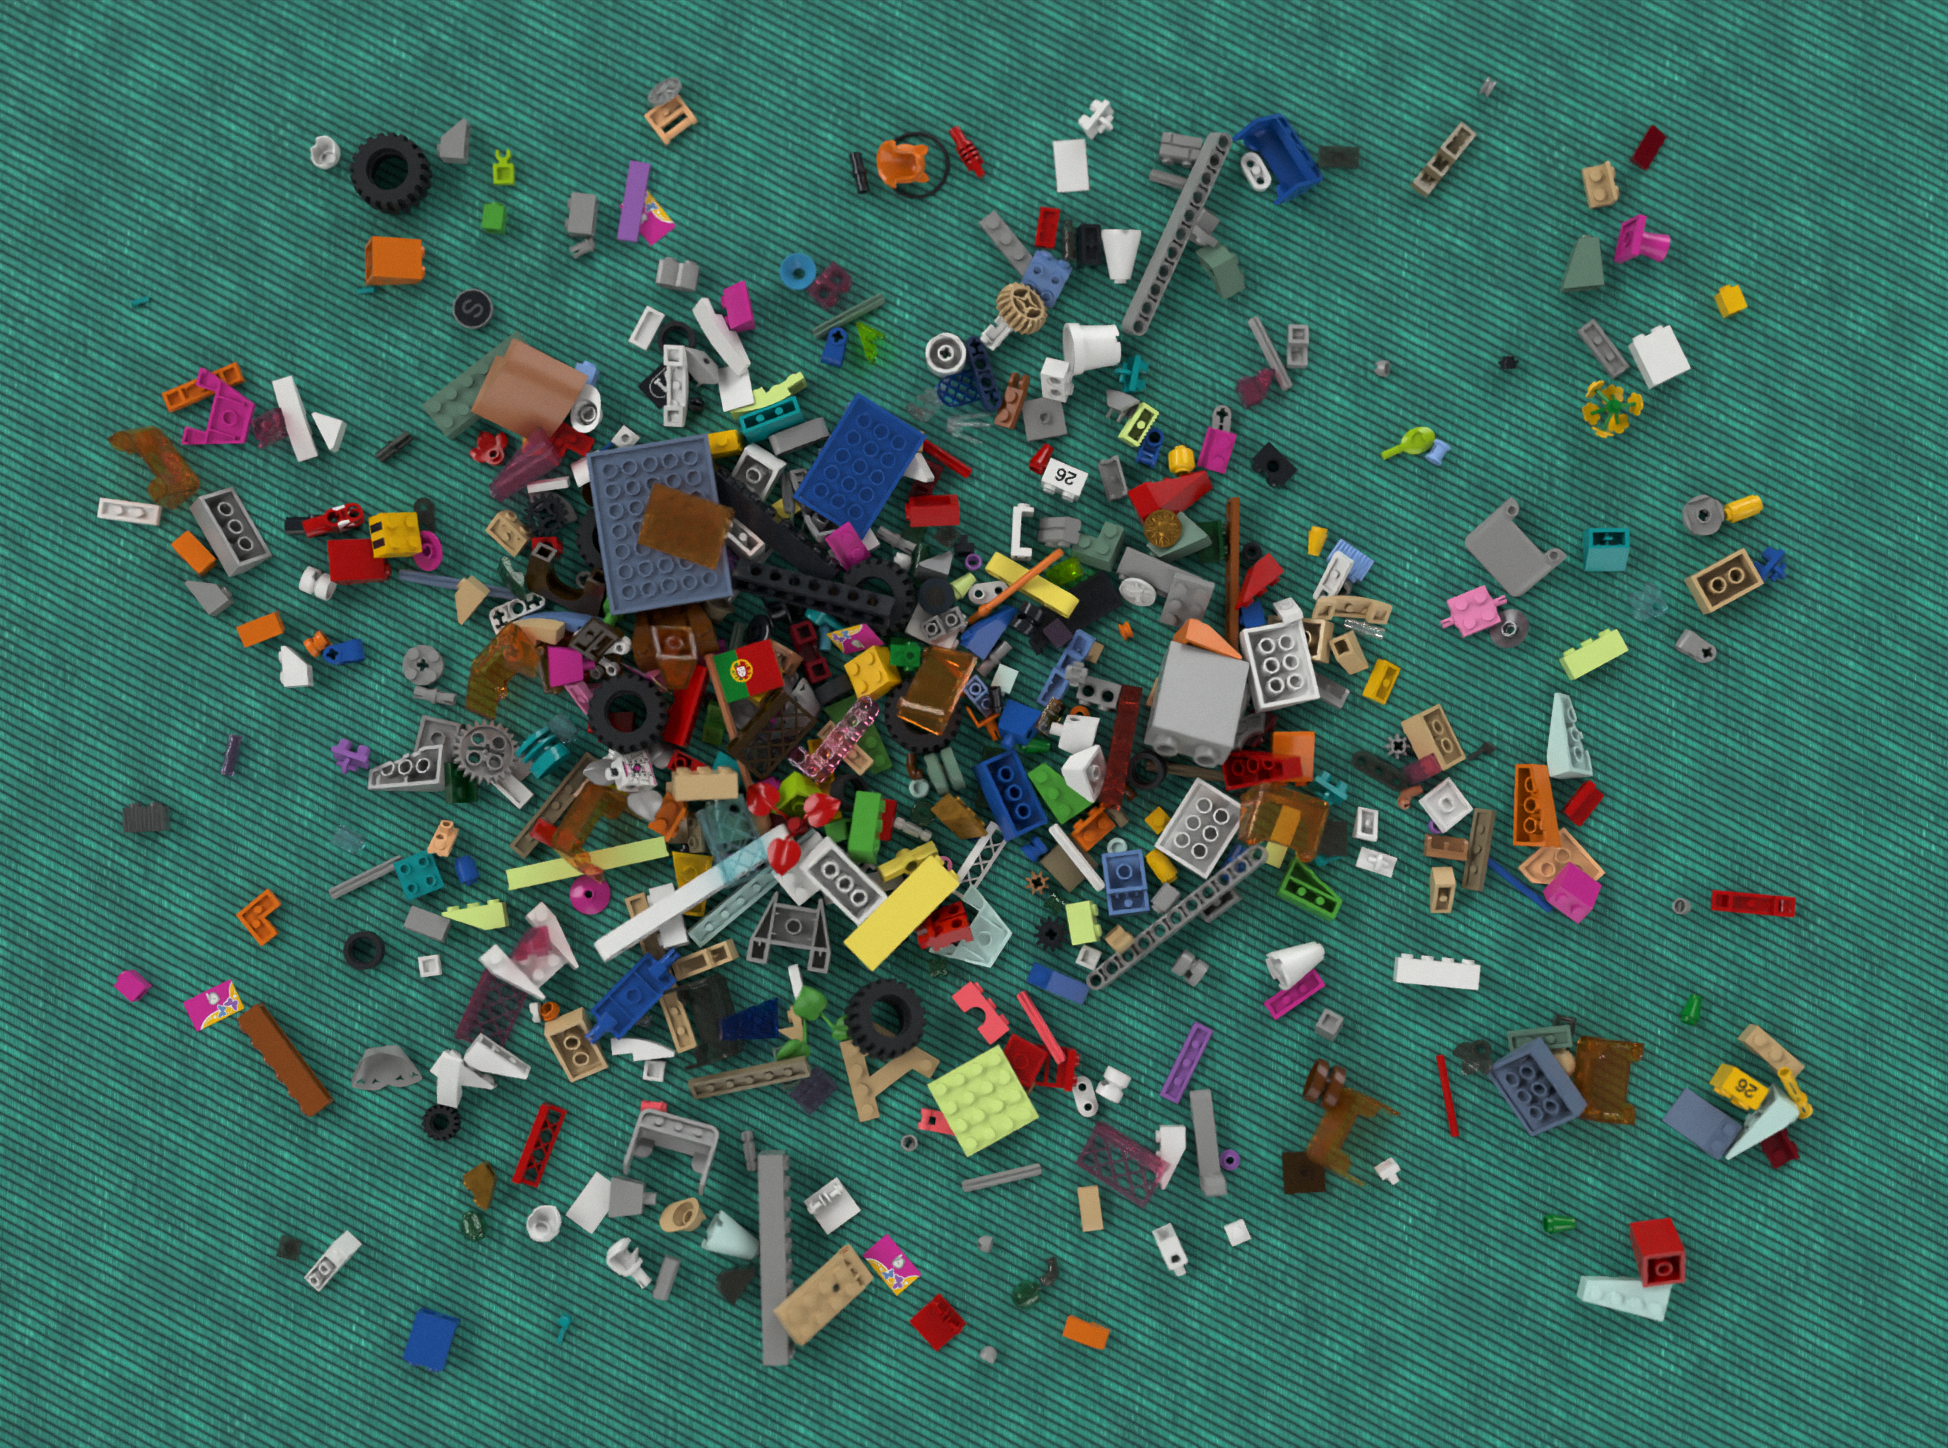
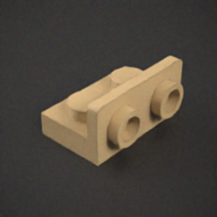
M1610 161L1604 162L1603 165L1583 168L1581 170L1589 209L1613 205L1618 200L1619 188L1617 185L1615 186V170L1611 166Z
M508 509L497 513L485 529L513 557H517L527 543L536 537L531 532V528H527L517 518L516 514Z

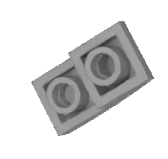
M956 606L919 625L929 643L967 625L959 606Z

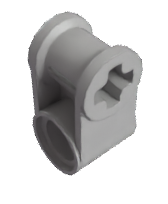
M1688 629L1684 630L1674 646L1678 651L1699 663L1710 662L1717 654L1716 648ZM1702 650H1707V657H1703L1704 653Z

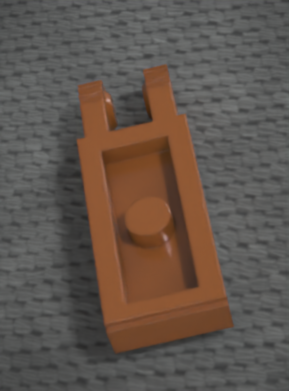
M1014 372L1011 374L1008 381L1009 387L1007 386L1002 404L994 421L996 426L1014 430L1027 396L1030 384V377L1024 374L1020 380L1019 373Z

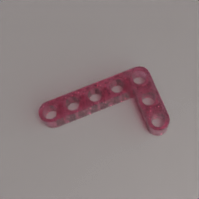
M861 696L813 755L798 743L785 758L814 781H825L879 715V704L868 696ZM788 736L784 737V742H791L793 740ZM777 746V750H778L780 753H781V746ZM805 756L804 761L800 763L802 757Z

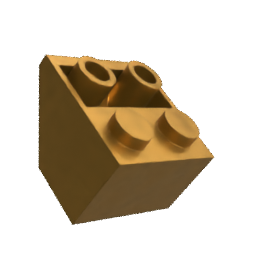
M947 793L931 809L960 840L984 837L989 834L983 828L986 824L967 805L963 808L965 803L958 796L953 798Z

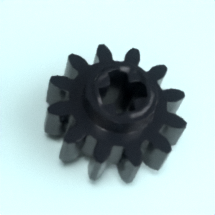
M1048 916V922L1040 919L1041 927L1034 926L1039 932L1033 934V937H1039L1036 945L1043 943L1044 951L1050 946L1051 951L1054 952V946L1057 945L1058 948L1062 949L1060 942H1068L1063 936L1068 934L1069 931H1063L1062 928L1066 926V923L1059 925V917L1052 921L1051 916ZM1049 928L1057 932V935L1052 940H1050L1049 936H1045V932H1048Z

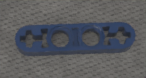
M971 336L964 344L971 373L983 409L987 412H995L1002 404L999 389L984 343L980 340V337ZM972 342L978 346L976 350L974 347H970ZM975 361H982L985 368L978 369L975 366ZM987 379L991 384L990 388H984L981 380ZM990 398H991V401H995V402H996L994 406H993L991 403H990V404L988 403V401L990 400Z

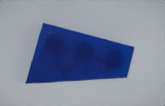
M778 997L719 1019V1040L779 1038Z

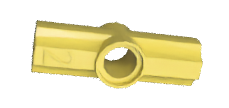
M932 840L913 850L904 848L896 854L894 859L876 867L877 872L885 883L903 873L911 875L930 855L935 857L936 855L939 856V853Z

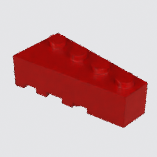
M1242 749L1241 751H1231L1222 765L1226 791L1304 777L1300 756Z

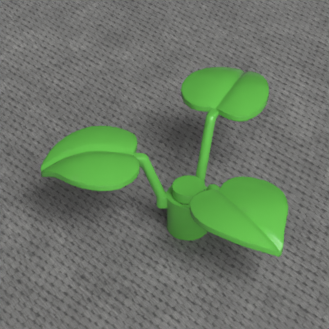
M802 986L800 994L794 1002L793 1011L802 1018L803 1040L793 1039L787 1042L779 1051L776 1061L800 1056L808 1058L811 1049L809 1045H806V1020H816L819 1015L834 1029L831 1033L834 1039L839 1041L852 1039L851 1036L848 1037L846 1034L848 1026L844 1025V1019L848 1015L840 1017L836 1025L833 1024L822 1012L827 1006L826 997L817 990Z

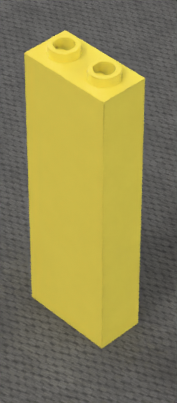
M930 855L843 942L871 971L960 884L957 881L960 877L952 869L948 872L943 867L945 862L938 855L935 857Z

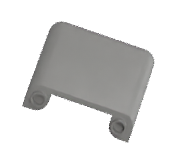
M1510 497L1467 535L1465 547L1509 595L1519 597L1558 566L1567 556L1558 548H1552L1544 555L1512 521L1519 513V505L1513 497Z

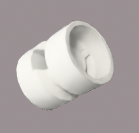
M309 566L301 577L299 590L309 594L315 593L316 597L328 601L332 597L337 584L331 581L330 574L326 572L322 574L321 570Z
M1108 1066L1103 1074L1105 1079L1099 1082L1095 1092L1119 1104L1123 1096L1122 1089L1127 1088L1131 1077Z

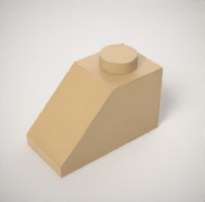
M473 575L468 579L463 578L456 586L459 590L455 593L458 622L461 625L468 620L491 592Z
M1432 867L1431 913H1451L1456 888L1452 867Z

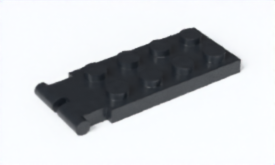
M1104 570L1097 572L1067 590V592L1079 599L1069 618L1059 615L1044 605L1039 607L1046 616L1041 624H1036L1037 630L1033 634L1034 637L1028 640L1037 656L1043 653L1042 648L1050 643H1053L1054 646L1075 634L1076 630H1082L1124 604Z

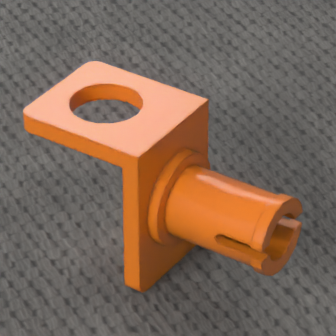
M967 705L964 706L977 728L985 726L992 741L998 739L994 731L1001 738L998 724L995 721L996 717L1001 715V713H991L986 718L977 722L970 708Z

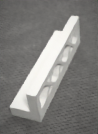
M993 821L986 828L989 834L979 839L958 871L957 875L960 878L957 881L959 883L969 881L971 885L972 880H977L974 884L977 888L1005 846V839L1002 843L993 844L991 836L996 829L1000 831L999 826ZM990 839L991 845L985 846ZM994 846H999L996 852H994ZM991 847L992 858L982 861L980 855L982 849ZM979 856L980 862L974 863L977 857ZM983 863H988L985 869H983ZM980 864L981 875L971 878L969 869L971 866ZM968 874L969 879L963 880L965 875ZM957 886L951 893L962 899L964 895L956 890Z

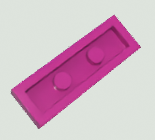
M1313 968L1289 990H1280L1263 1002L1274 1020H1276L1323 988L1325 983Z

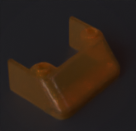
M508 622L474 659L470 668L465 708L493 721L496 719L498 702L501 699L504 700L508 694V681L517 672L533 679L536 677L537 664L540 660L539 652L517 624Z
M589 781L584 785L552 836V847L574 869L603 883L604 870L591 863L589 853L581 849L601 816L608 820H615L620 817L624 810L641 820L642 817L630 809L627 796L608 786L596 785Z
M1342 1087L1334 1107L1330 1111L1326 1109L1306 1148V1156L1312 1162L1348 1182L1364 1187V1182L1347 1174L1351 1160L1340 1149L1358 1114L1371 1118L1379 1110L1391 1117H1399L1401 1113L1368 1095L1349 1087Z

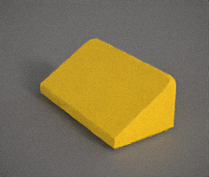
M1378 659L1362 695L1385 705L1401 668L1386 660Z

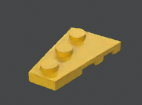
M672 851L678 889L711 869L713 856ZM706 900L684 913V915L704 917Z

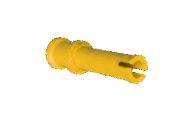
M1783 1067L1779 1069L1778 1076L1781 1078L1790 1099L1797 1104L1799 1109L1798 1118H1808L1813 1113V1108L1807 1103L1808 1098L1806 1094L1800 1091L1790 1068Z

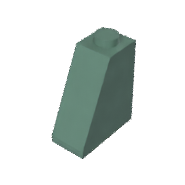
M1583 235L1574 243L1559 287V293L1600 289L1604 285L1599 237Z
M1181 511L1176 515L1181 522L1182 529L1179 539L1175 544L1161 548L1149 542L1146 545L1150 550L1149 556L1169 564L1212 544L1209 536Z

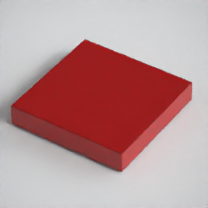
M1012 1033L1003 1050L1020 1083L1030 1089L1049 1052Z

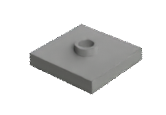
M1044 397L1024 401L1021 410L1027 442L1067 435L1061 401Z

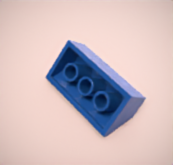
M1015 748L972 767L1006 842L1049 822Z

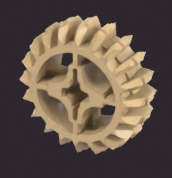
M1022 282L1006 285L999 292L998 298L995 301L997 303L996 309L1000 311L998 315L1003 317V322L1008 324V328L1012 327L1014 332L1019 331L1021 335L1024 333L1030 335L1037 332L1045 324L1048 316L1046 313L1047 307L1044 306L1045 301L1040 299L1041 295H1037L1035 290H1031L1029 285L1024 286Z

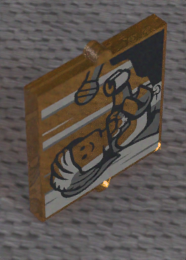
M1052 697L1034 728L1039 731L1040 735H1045L1049 738L1052 722L1058 723L1067 707L1062 704L1061 700Z

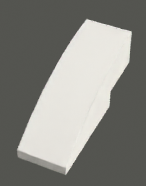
M616 1037L611 1038L612 1055L633 1053V1061L674 1057L677 1055L676 1050L652 1040L637 1037H622L620 1040Z
M445 1054L441 1055L437 1081L438 1104L454 1108L458 1107L462 1096V1082L464 1079L462 1058Z

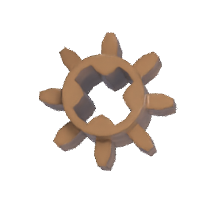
M1031 871L1032 877H1025L1029 881V885L1025 888L1031 887L1033 889L1032 895L1038 890L1042 895V888H1049L1048 885H1045V881L1049 877H1041L1042 871L1039 872V875H1035ZM1037 877H1040V882H1042L1043 885L1038 886L1037 889L1033 888L1034 884L1031 883L1032 879L1036 880Z

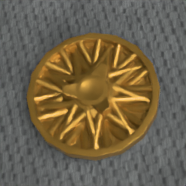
M1169 510L1152 512L1144 523L1146 539L1152 545L1159 548L1175 544L1182 532L1178 516Z

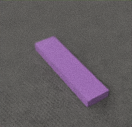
M630 160L617 240L638 243L651 169L650 163Z
M1194 1021L1160 1091V1096L1176 1104L1179 1103L1214 1030Z

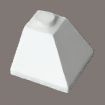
M1094 745L1070 756L1061 768L1067 786L1089 802L1096 800L1111 778L1100 745Z

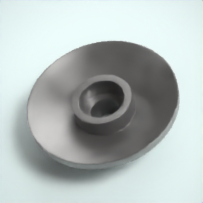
M1514 609L1499 613L1501 623L1490 627L1489 632L1492 641L1502 648H1513L1522 643L1529 632L1527 617L1522 612Z

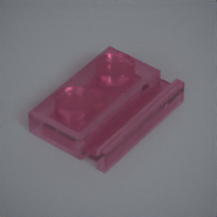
M273 408L252 420L256 439L260 441L259 448H267L289 436L288 433H285L284 428H286L281 408Z

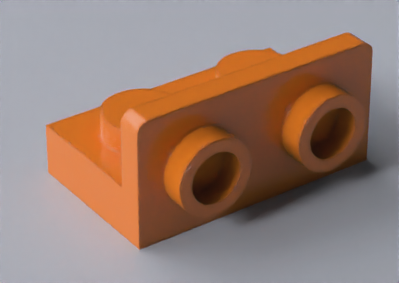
M667 791L663 798L662 807L654 821H650L648 828L665 836L664 840L666 842L669 841L670 837L675 838L680 829L677 826L680 820L685 821L689 814L687 809L689 802L685 800L675 801L672 793Z
M1104 805L1099 809L1095 806L1087 813L1089 817L1085 821L1081 818L1072 826L1075 830L1070 835L1085 852L1091 849L1116 826L1103 811L1106 808Z

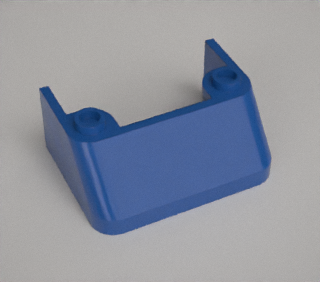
M1278 113L1256 118L1232 138L1234 141L1244 139V144L1249 150L1260 151L1277 177L1280 184L1277 185L1276 192L1279 198L1273 202L1275 206L1293 200L1323 179L1321 171L1288 120L1282 114Z

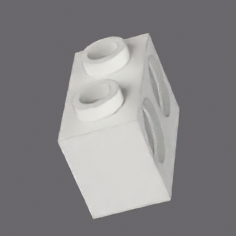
M1047 357L1040 373L1042 397L1066 403L1068 395L1071 396L1074 389V384L1071 383L1073 372L1070 370V363Z

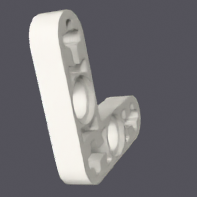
M531 592L491 610L489 615L490 621L508 661L513 663L522 661L524 650L520 641L513 639L505 641L499 635V631L505 626H502L501 622L494 618L497 616L496 612L504 613V616H502L504 624L507 622L511 623L528 614L542 610L547 603L545 597ZM535 596H537L538 598H542V600L539 601V606H537L536 604L529 605L531 609L528 610V606L524 602V600L527 599V602L530 603L534 601ZM516 603L523 605L524 609L520 614L513 612V606ZM505 644H512L516 651L519 650L516 659L512 656L510 657L509 654L512 653L511 647H505Z

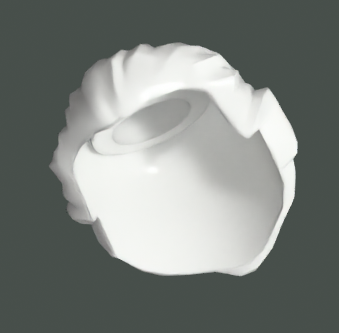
M551 1205L534 1208L526 1222L529 1236L537 1242H548L559 1233L561 1225L559 1211L556 1206Z

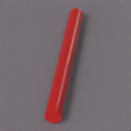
M1444 1054L1436 1055L1447 1118L1451 1137L1459 1136L1448 1073Z

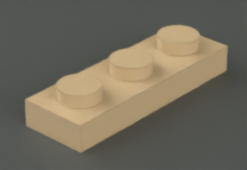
M831 720L818 732L817 736L861 777L875 763L867 753Z

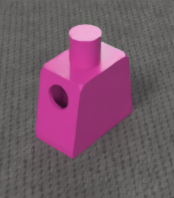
M547 646L550 687L583 680V670H595V662L589 658H582V654L577 650L568 647Z

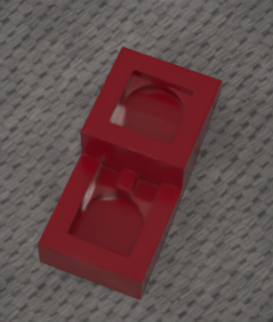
M926 458L925 461L934 476V481L926 483L915 479L908 498L909 496L932 495L944 467Z

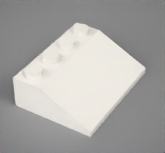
M1302 619L1288 624L1282 622L1243 629L1238 634L1243 661L1250 663L1247 678L1255 713L1277 710L1320 698Z
M1197 777L1154 847L1206 880L1250 810Z

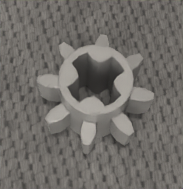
M1074 661L1073 666H1067L1065 680H1069L1070 686L1080 687V683H1086L1088 669L1084 668V663Z
M1395 734V739L1387 737L1389 743L1383 746L1389 750L1387 756L1395 754V759H1399L1400 753L1406 756L1405 749L1410 747V745L1405 743L1407 737L1400 739L1399 734ZM1399 742L1401 750H1394L1395 745L1393 743Z

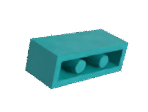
M796 396L738 417L749 444L765 440L773 434L806 422Z

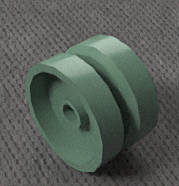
M951 746L940 750L942 763H939L937 755L933 752L924 755L928 767V775L932 785L937 790L939 798L950 792L947 784L949 780L956 791L966 788Z

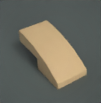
M1098 1185L1077 1188L1083 1232L1102 1230L1103 1222Z

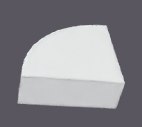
M541 1002L530 1003V1013H533L532 1021L534 1023L542 1022L540 1014Z

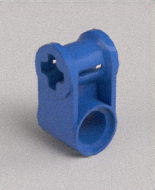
M836 327L830 330L821 363L838 368L842 367L848 342V334L842 328ZM840 331V335L843 336V340L840 339L838 342H836L834 334H838Z
M1153 428L1146 433L1135 463L1141 462L1154 469L1164 439L1161 430ZM1157 434L1160 441L1158 443H1151L1149 435Z
M362 639L330 645L323 652L324 659L335 666L366 660ZM334 651L338 653V655L335 656V659L331 658V656L334 655Z

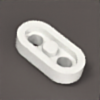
M1246 153L1241 159L1240 167L1254 190L1265 191L1271 183V176L1256 153ZM1247 162H1252L1254 166L1248 167ZM1257 179H1262L1264 183L1258 184Z
M1002 581L975 584L969 590V599L976 605L987 604L998 595L995 593L996 588L1000 587L1004 591L1008 586ZM977 590L983 593L979 598L975 596Z
M1078 1076L1077 1086L1072 1087L1076 1105L1081 1115L1091 1117L1098 1110L1093 1086L1087 1077ZM1081 1083H1084L1086 1085V1088L1083 1091L1078 1089V1086ZM1086 1103H1090L1092 1105V1108L1090 1110L1084 1109V1105Z

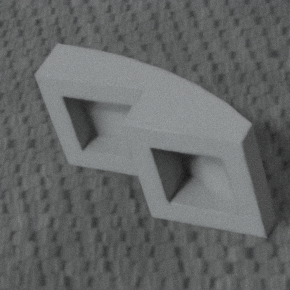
M1288 325L1286 368L1307 369L1309 325Z

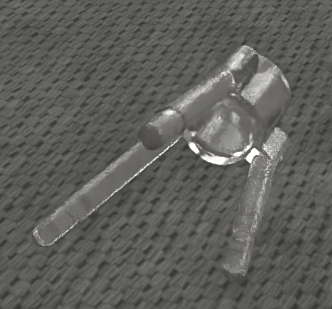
M990 413L954 414V417L948 416L947 432H951L952 437H959L981 445L982 441L961 434L959 431L963 432L964 426L991 427L990 423L964 422L963 420L989 417Z

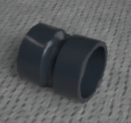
M1024 600L1018 609L1019 615H1014L1009 625L1031 639L1037 630L1036 624H1041L1046 614L1038 607Z

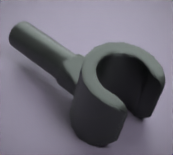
M1485 742L1467 758L1471 761L1483 752L1489 756L1496 747L1490 742Z

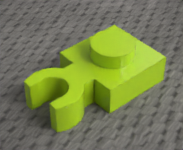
M507 149V155L503 158L500 157L499 150L495 152V156L499 161V164H493V184L495 186L515 185V165L509 163L512 159L509 149Z

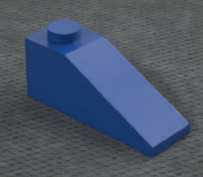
M1008 604L970 626L968 630L963 632L958 644L976 657L985 660L1018 609Z
M1036 962L1033 963L1026 980L1033 985L1083 1005L1090 989L1087 984Z

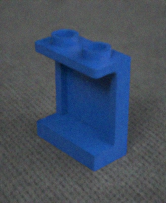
M426 1308L419 1309L413 1323L403 1360H407L408 1364L412 1366H426L432 1372L443 1371L447 1366V1357L461 1319Z

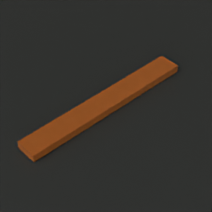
M1232 497L1226 501V544L1228 556H1226L1225 641L1238 652L1239 609L1236 611L1234 608L1239 596L1240 497Z

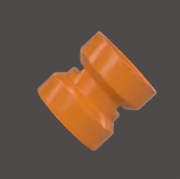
M321 630L317 631L312 639L307 638L303 641L304 646L314 658L318 657L326 647L332 645L328 637Z

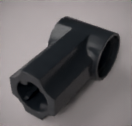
M312 514L308 515V517H286V534L306 535L302 521L321 515ZM327 533L315 537H325Z

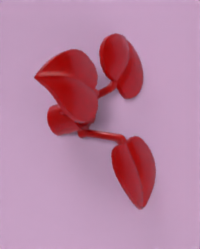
M755 783L747 788L746 803L749 811L755 816L763 817L768 815L771 809H773L788 821L787 827L792 832L784 840L780 838L773 839L767 849V856L771 867L780 876H784L798 863L801 857L799 844L789 839L805 834L808 822L812 827L817 828L828 824L837 814L841 801L824 793H814L804 803V810L807 814L803 816V820L799 817L790 818L774 806L780 800L778 790L767 783Z

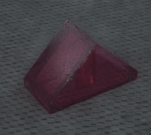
M1434 752L1401 767L1409 785H1415L1443 771Z

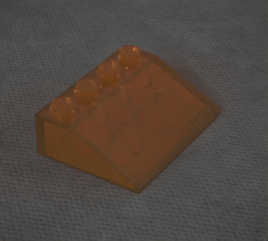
M654 482L647 502L638 544L716 570L736 512L731 508Z

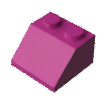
M740 281L724 289V296L720 298L723 309H727L728 316H724L727 327L737 333L756 329L749 290L745 281Z
M1569 862L1543 890V893L1550 904L1579 924L1592 910L1601 884Z

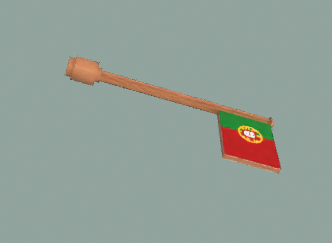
M771 638L718 655L708 653L703 658L710 673L730 740H732L737 735V729L728 703L785 686ZM742 751L740 756L743 759H746L744 752ZM737 760L747 791V788L753 784L749 769ZM751 812L747 813L752 830L756 832L757 836L772 830L769 814L758 817Z

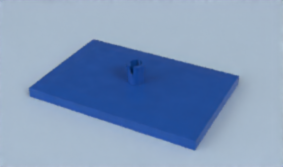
M857 392L794 493L793 498L840 527L850 522L859 538L863 540L927 436Z

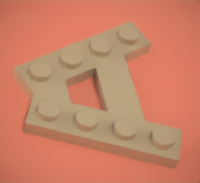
M872 1021L874 1027L881 1034L887 1037L896 1036L893 1032ZM853 1039L840 1042L860 1122L880 1117L875 1096L909 1070L914 1069L930 1079L940 1062L939 1059L915 1046L907 1053L892 1059L870 1076L865 1056L869 1053L865 1055L860 1053V1048L852 1045Z

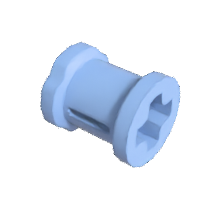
M1435 439L1433 448L1425 458L1429 462L1441 466V460L1446 452L1450 451L1451 447L1445 442Z

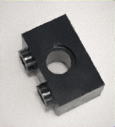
M1270 442L1250 461L1252 464L1251 468L1259 475L1262 473L1267 478L1265 480L1267 484L1273 489L1276 487L1278 490L1298 470ZM1275 463L1277 465V471H1269L1267 468V464Z

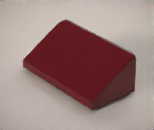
M1652 124L1628 162L1646 172L1665 141L1666 136Z

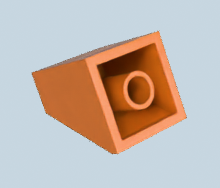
M372 236L365 245L366 285L418 284L425 277V266H422L425 248L421 246V240Z
M1315 732L1269 733V753L1300 756L1304 776L1275 782V786H1287V782H1295V786H1307V782H1313Z

